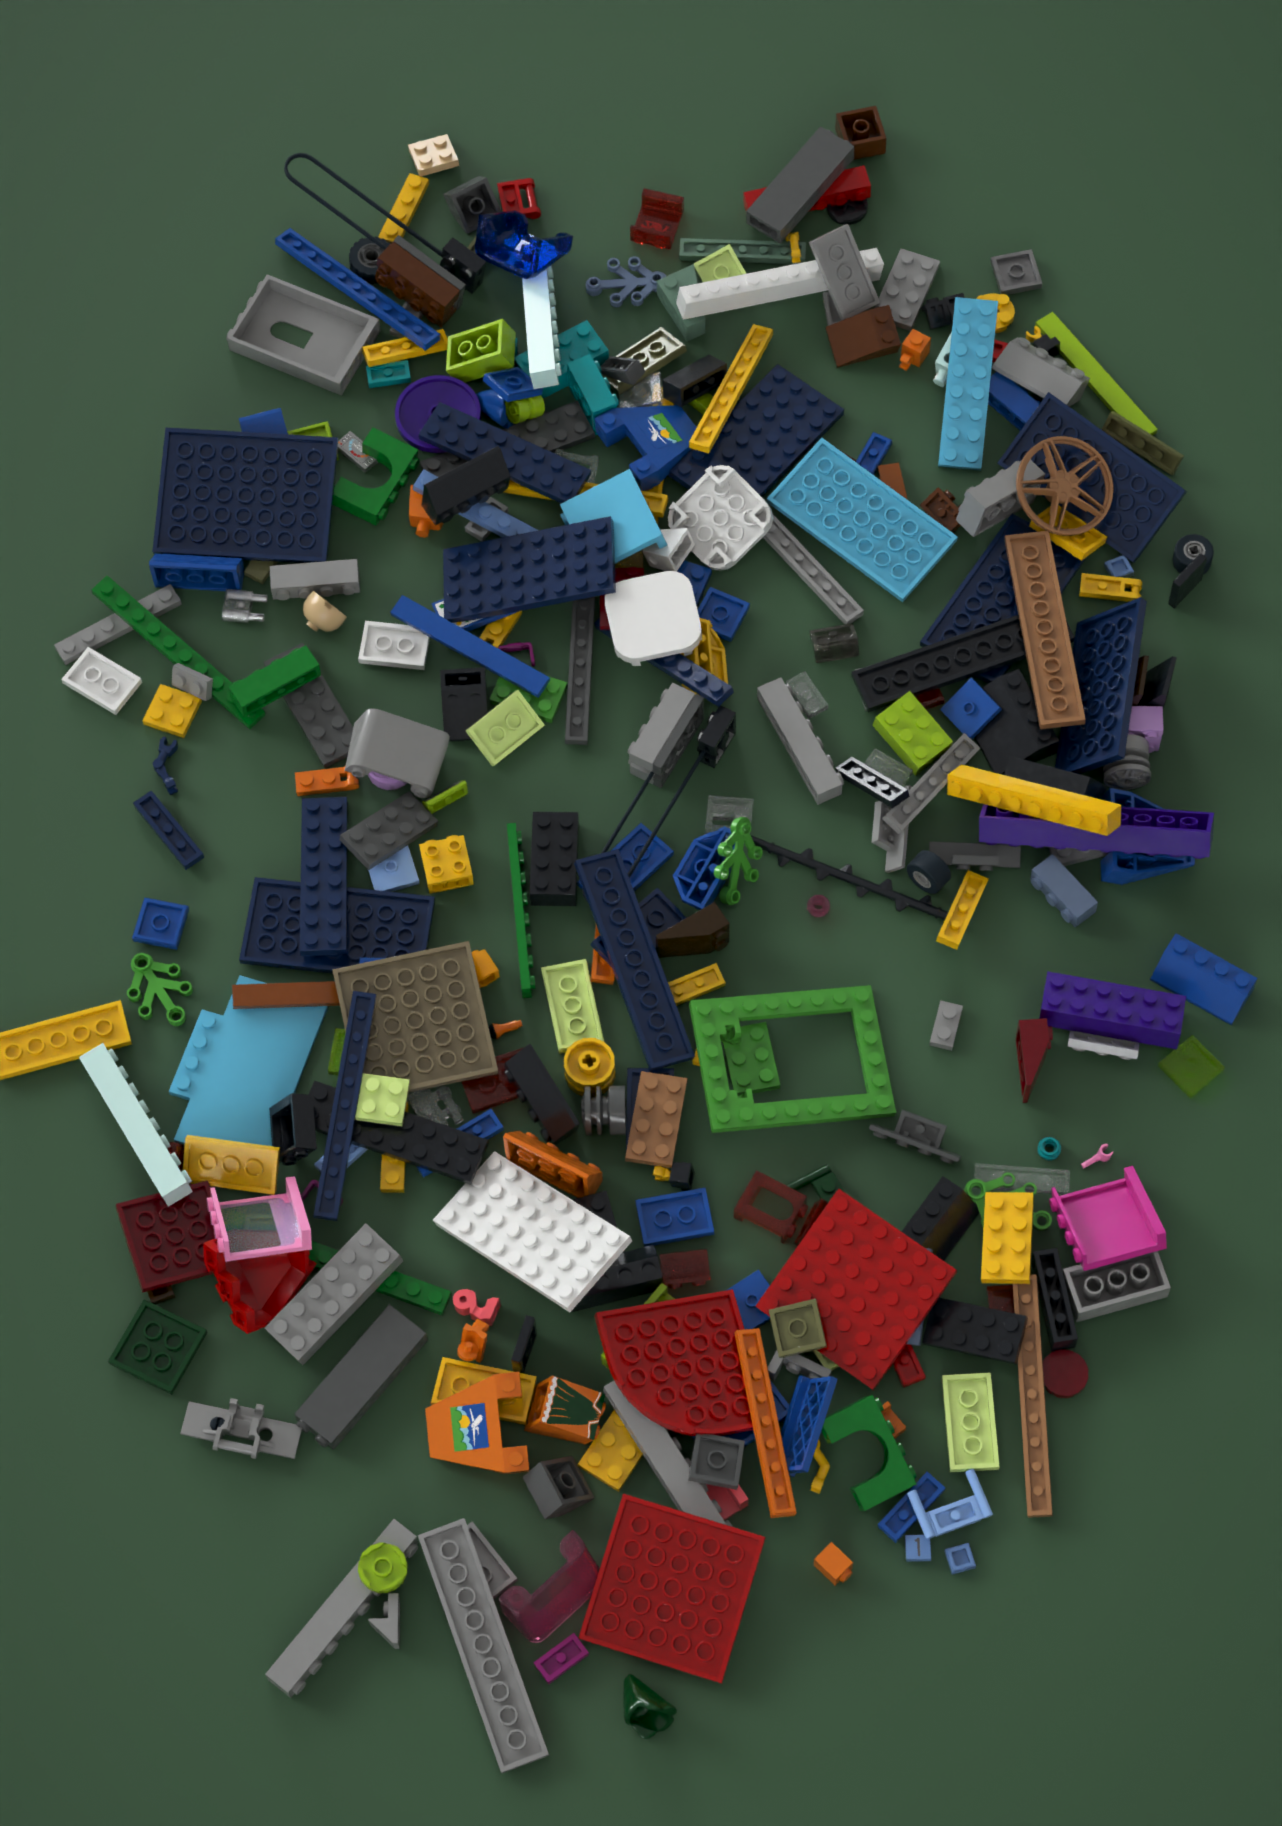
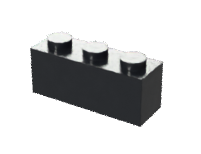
M708 354L664 378L663 398L683 407L719 387L727 373V363Z

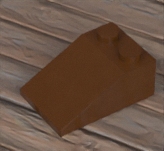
M889 305L864 311L825 327L837 368L897 353L901 346Z

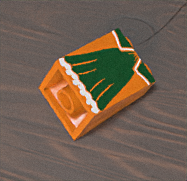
M550 1376L535 1386L524 1431L586 1445L598 1437L600 1425H598L599 1418L603 1415L606 1407L604 1402L605 1394L555 1376Z

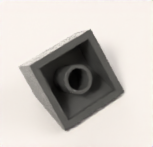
M477 176L443 194L451 214L466 234L503 216L487 177Z
M573 1456L541 1461L523 1476L528 1490L531 1492L544 1519L560 1517L595 1498Z

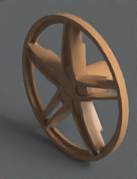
M1056 436L1037 443L1025 454L1017 471L1016 489L1023 510L1037 526L1052 534L1074 536L1085 533L1103 520L1111 506L1113 480L1109 467L1097 450L1077 438ZM1055 444L1075 446L1091 457L1067 472ZM1049 446L1051 447V449H1052V451H1053V453H1054V458H1055V460H1056V462H1057V465H1058V467H1059V469H1060V470H1058V471H1057V469H1056V466H1055V463H1054V460H1053L1051 451H1050V449H1049ZM1043 448L1050 479L1023 481L1028 462L1035 453ZM1094 460L1096 464L1081 478H1078L1075 473ZM1098 467L1102 472L1105 482L1103 505L1078 487ZM1023 484H1047L1046 488H1023ZM1024 493L1045 495L1046 499L1051 502L1049 524L1041 520L1032 511ZM1080 495V496H1082L1084 499H1086L1089 503L1094 504L1097 508L1100 509V511H1098L1097 509H1095L1093 506H1091L1090 504L1086 503V502L1083 501L1082 499L1078 498V496ZM1069 502L1085 512L1088 511L1096 516L1084 526L1074 529L1061 528ZM1059 503H1061L1063 505L1059 515L1057 527H1054Z

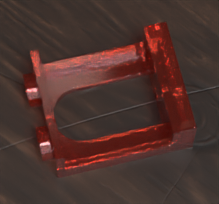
M756 1170L734 1208V1218L741 1222L745 1218L781 1237V1243L784 1244L787 1237L792 1238L797 1229L795 1223L798 1218H803L808 1210V1205H806L807 1196ZM762 1187L788 1200L792 1204L794 1211L788 1219H776L751 1206Z

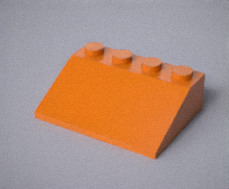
M521 1131L505 1133L503 1136L506 1159L533 1176L576 1198L595 1194L603 1181L602 1172L599 1167L591 1163L587 1165L581 1162L572 1153L565 1154L559 1151V1148L552 1143L547 1142L545 1144L539 1141L538 1137L530 1132L525 1134Z

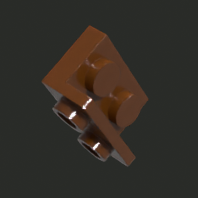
M938 487L920 504L921 508L930 517L952 533L961 526L956 521L960 505L957 506L953 502L956 498L949 490L943 491Z

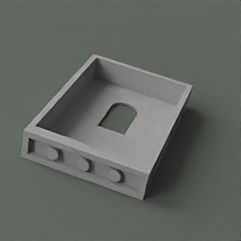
M267 274L264 280L259 282L254 296L249 298L244 312L239 314L234 328L229 330L226 340L228 341L230 351L342 396L364 359L362 347L372 345L381 330L378 318ZM278 322H285L313 335L303 349L272 336L270 332L272 326Z

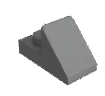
M388 1593V1601H384V1617L388 1616V1618L368 1619V1621L394 1649H400V1597L398 1593Z

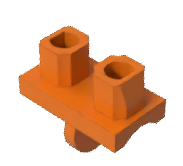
M476 1319L472 1326L466 1323L463 1327L461 1343L457 1349L459 1358L464 1361L476 1360V1362L481 1363L484 1358L488 1334L486 1333L489 1330L487 1323Z

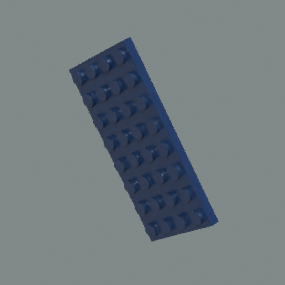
M777 364L734 407L710 453L691 449L669 471V476L689 490L706 473L705 470L710 466H730L762 497L844 415V409Z
M1048 392L1000 458L998 464L1004 469L1011 467L1014 462L1021 461L1033 446L1051 437L1067 436L1088 443L1103 457L1109 467L1113 480L1111 506L1103 520L1094 528L1107 536V544L1135 563L1187 491ZM1055 444L1067 472L1091 457L1075 446ZM1049 446V449H1050V451H1051V454H1052V457H1053V460H1054L1056 469H1057V471H1058V470H1060V469H1059V467H1058V465H1057V462H1056V460H1055V458H1054V453H1053L1051 447ZM1042 448L1033 455L1031 460L1045 473L1044 479H1050L1045 462L1046 457ZM1094 460L1075 474L1078 478H1081L1096 462ZM1098 467L1078 487L1103 505L1105 482L1102 472ZM1041 484L1040 488H1046L1047 484ZM1080 495L1078 496V498L1082 499L1083 501H1085L1086 503L1090 504V505L1093 506L1095 509H1097L1098 511H1100V509L1097 508L1094 504L1089 503V502H1088L1086 499H1084L1082 496H1080ZM1071 502L1067 504L1066 510L1087 524L1096 517Z
M1013 513L1010 515L920 641L921 647L1018 615L1005 546V535L1037 532L1029 527V522ZM1051 541L1062 594L1086 558L1081 561ZM1013 663L976 675L975 677L989 684L996 678L1005 675Z
M611 516L443 549L444 618L452 623L471 621L616 593L614 529Z
M1137 598L1077 622L1072 653L1086 720L1083 725L1061 727L1055 768L1082 774L1125 758L1147 601L1143 598Z
M255 877L239 961L240 964L333 974L332 969L360 964V957L390 958L427 950L435 896L347 887V954L300 956L301 882Z

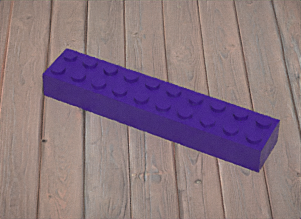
M983 804L979 816V842H985L988 845L1000 843L1014 847L1020 845H1030L1034 848H1041L1043 846L1054 847L1059 850L1075 848L1079 851H1087L1091 849L1100 850L1104 853L1121 851L1125 854H1134L1136 852L1146 853L1150 856L1166 854L1171 857L1192 856L1196 859L1210 857L1214 830L1213 812L1121 807V826L1108 836Z

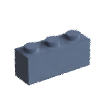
M1053 854L1032 869L1031 884L1036 890L1042 891L1047 902L1061 912L1062 918L1067 923L1077 927L1096 912L1098 902Z

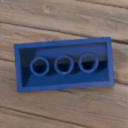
M155 553L149 561V568L155 587L164 588L171 584L173 588L242 592L245 570L242 558Z
M1177 933L1165 949L1150 978L1151 981L1172 993L1186 996L1188 1002L1230 1025L1233 1024L1253 992L1258 979Z

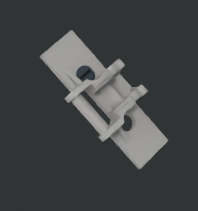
M230 1398L229 1410L189 1401L181 1435L214 1442L213 1450L224 1449L251 1455V1458L254 1459L257 1458L259 1452L295 1459L302 1427L292 1423L264 1418V1405L256 1404V1408L253 1409L240 1406L238 1399ZM262 1430H270L272 1432V1438L269 1441L261 1440L259 1433ZM230 1435L253 1440L254 1444L252 1446L224 1440L223 1436Z

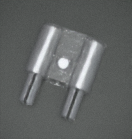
M226 589L222 621L249 623L250 620L264 621V614L251 613L253 601L267 602L268 596L254 594L253 591Z

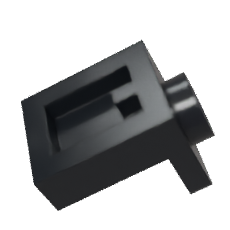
M937 297L926 300V304L921 308L922 312L925 311L930 330L952 324L945 299L939 301Z

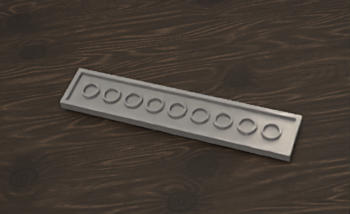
M465 1518L418 1535L501 1773H506L549 1756Z

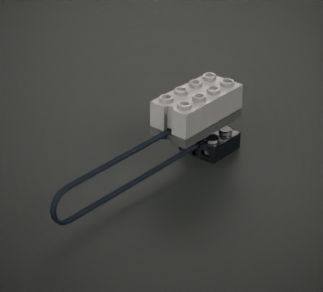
M673 682L669 689L663 691L660 697V704L658 707H653L649 716L650 720L647 724L642 725L638 734L639 738L636 742L633 741L628 749L630 774L645 780L601 853L607 852L648 783H654L655 786L662 789L704 720V697L698 694L695 695L694 692ZM720 705L716 712L713 711L710 714L707 722L708 726L706 729H701L697 737L699 756L627 873L629 878L698 764L702 762L715 769L736 734V712ZM582 887L583 896L585 900L588 902L584 889Z

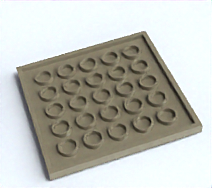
M469 941L332 969L345 1032L353 991L373 993L377 996L363 1073L410 1079L408 1093L498 1074Z

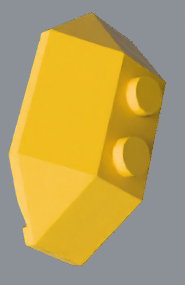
M699 618L702 640L692 651V654L684 657L728 684L725 647L718 634L713 630L710 620ZM682 684V686H683L684 688H686V689L689 690V691L694 692L693 690H691L690 688H688L687 686H685V685Z

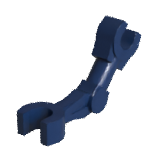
M163 736L159 742V755L154 760L153 767L157 775L162 778L168 793L172 795L178 792V789L176 788L175 781L166 771L165 762L168 757H171L177 751L178 743L177 740H173L170 746H166L168 741Z

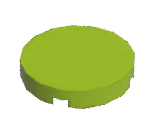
M376 1543L369 1546L360 1557L358 1573L361 1582L369 1590L376 1593H388L396 1590L403 1584L407 1576L408 1564L405 1555L393 1544Z

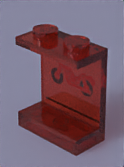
M644 188L642 192V206L635 226L631 225L630 241L671 250L684 212V197Z

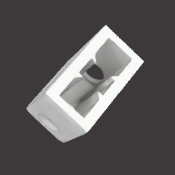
M687 528L661 529L667 546L660 549L657 543H654L639 552L644 554L651 567L677 572L695 543Z

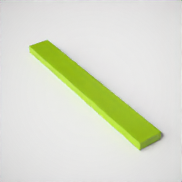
M1053 312L1036 321L1035 326L1040 328L1043 335L1046 334L1050 339L1056 337L1060 341V355L1073 369L1082 370L1085 376L1090 378L1087 385L1111 412H1116L1152 436L1157 433L1158 429Z

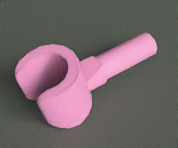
M1101 1145L1096 1155L1081 1163L1082 1168L1084 1169L1099 1160L1102 1162L1110 1160L1113 1152L1110 1154L1103 1153L1109 1145Z

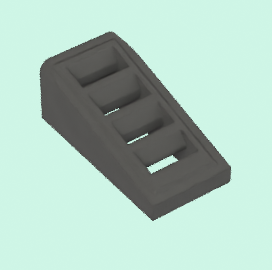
M610 356L600 366L601 374L634 385L645 373L639 359Z

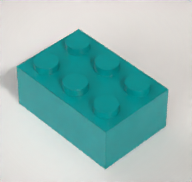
M591 354L567 363L568 387L575 400L579 402L596 436L595 418L612 408H617L619 401L616 394L610 392L608 379L602 377L599 362L597 360L594 361Z

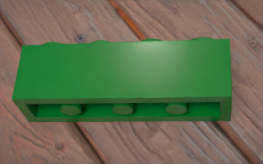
M306 645L296 648L287 656L275 659L265 668L257 669L250 676L235 681L229 687L230 697L243 717H246L321 676L320 665Z

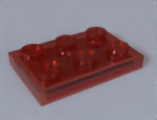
M523 1048L495 1057L498 1074L461 1081L473 1114L518 1099L515 1093L518 1089L513 1082L509 1083L503 1071L505 1070V1062Z

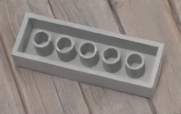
M365 1223L270 1321L265 1329L299 1363L304 1365L403 1262V1259Z

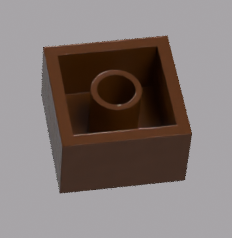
M876 106L836 113L835 130L837 136L849 141L854 146L853 160L886 153L887 138Z

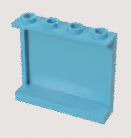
M630 469L560 504L563 510L560 516L565 525L611 516L614 529L615 563L654 543H657L660 549L667 546L663 534Z

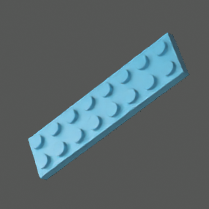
M955 297L938 467L981 471L998 301Z

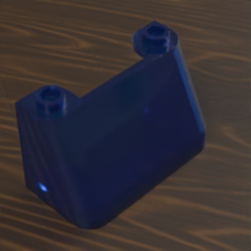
M516 210L479 215L475 252L486 262L521 278L531 279L538 276L571 250L573 236L564 232L558 233L555 237L543 239L527 233L528 220L526 216Z

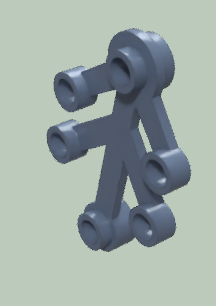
M633 256L628 260V267L630 270L637 271L643 276V278H637L621 267L620 261L617 258H610L607 261L608 270L616 273L623 279L600 280L597 277H590L586 281V292L590 296H598L603 289L623 288L619 293H613L610 296L611 306L620 307L630 294L631 303L634 306H640L652 291L657 292V281L654 280L662 279L666 275L659 271L651 272L641 264L640 258ZM645 286L640 292H633L637 287Z

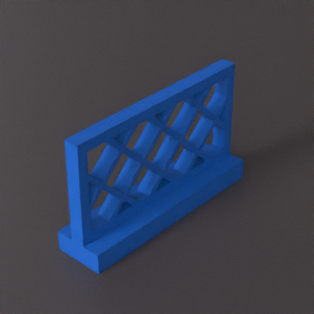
M799 1376L781 1431L789 1477H795L796 1473H806L809 1471L838 1380L835 1377L810 1379L805 1376Z

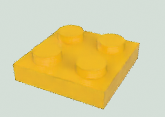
M160 684L142 720L143 725L185 738L202 700L189 693Z

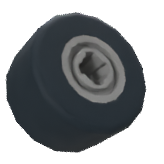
M1190 534L1180 538L1175 545L1172 559L1175 569L1181 574L1199 554H1203L1207 557L1203 575L1206 574L1211 567L1214 555L1213 545L1208 539L1197 534Z
M928 850L920 851L907 865V873L913 883L930 894L939 892L951 879V872L947 864L938 855Z

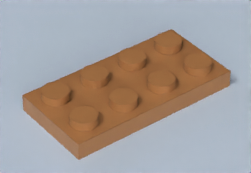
M641 1071L625 1161L672 1168L688 1078Z

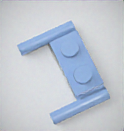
M974 1469L965 1472L974 1495L937 1509L925 1512L917 1491L912 1490L907 1493L926 1540L976 1523L993 1515Z

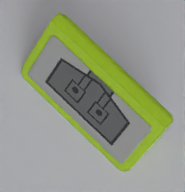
M460 780L422 801V804L433 814L467 795V783L465 780Z

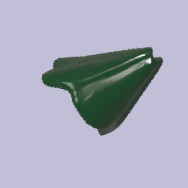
M629 1674L624 1679L623 1707L625 1722L631 1725L643 1739H650L657 1732L666 1730L673 1723L674 1718L672 1716L677 1713V1709L634 1675Z

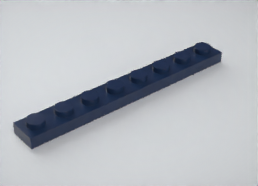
M599 618L594 623L596 629L612 639L610 629L600 630ZM680 653L647 660V662L718 707L734 693L732 686Z

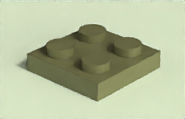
M816 1298L769 1310L779 1358L827 1347Z

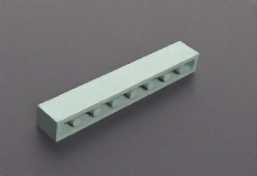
M546 258L521 262L529 373L533 389L559 385L558 376L562 375L560 362L557 363L561 361L559 348H557L560 347L558 335L555 334L558 333V326L555 320L557 319L554 306L556 305L555 295L551 293L555 292L554 282L551 279L554 278L552 265L548 266Z
M102 1043L80 1056L79 1059L168 1207L192 1193L193 1191L189 1186V1183L192 1182L186 1170L180 1171L178 1166L182 1163L176 1153H169L167 1148L171 1147L164 1134L159 1136L157 1133L160 1129L154 1117L148 1118L147 1113L150 1110L144 1100H137L136 1096L139 1095V1092L133 1082L128 1084L125 1080L129 1076L122 1065L120 1067L116 1065L115 1062L119 1059L113 1049L107 1050Z

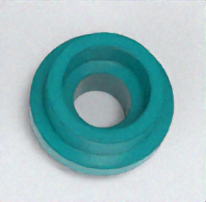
M1046 1137L1038 1143L1037 1151L1041 1158L1054 1160L1061 1153V1145L1055 1138ZM1051 1147L1053 1152H1047L1045 1148Z

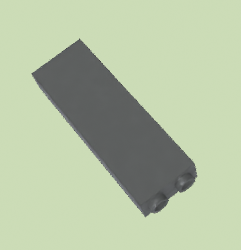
M820 126L746 211V223L781 244L853 161L854 146L849 141L841 139L832 131Z
M389 1304L294 1413L298 1421L296 1425L302 1427V1431L308 1433V1431L316 1436L314 1439L322 1447L326 1448L329 1446L334 1450L428 1341L426 1332Z

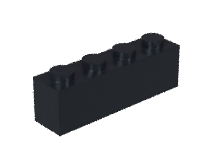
M1058 1249L1034 1251L1031 1264L1034 1274L1037 1275L1038 1294L1051 1352L1075 1348L1078 1336Z

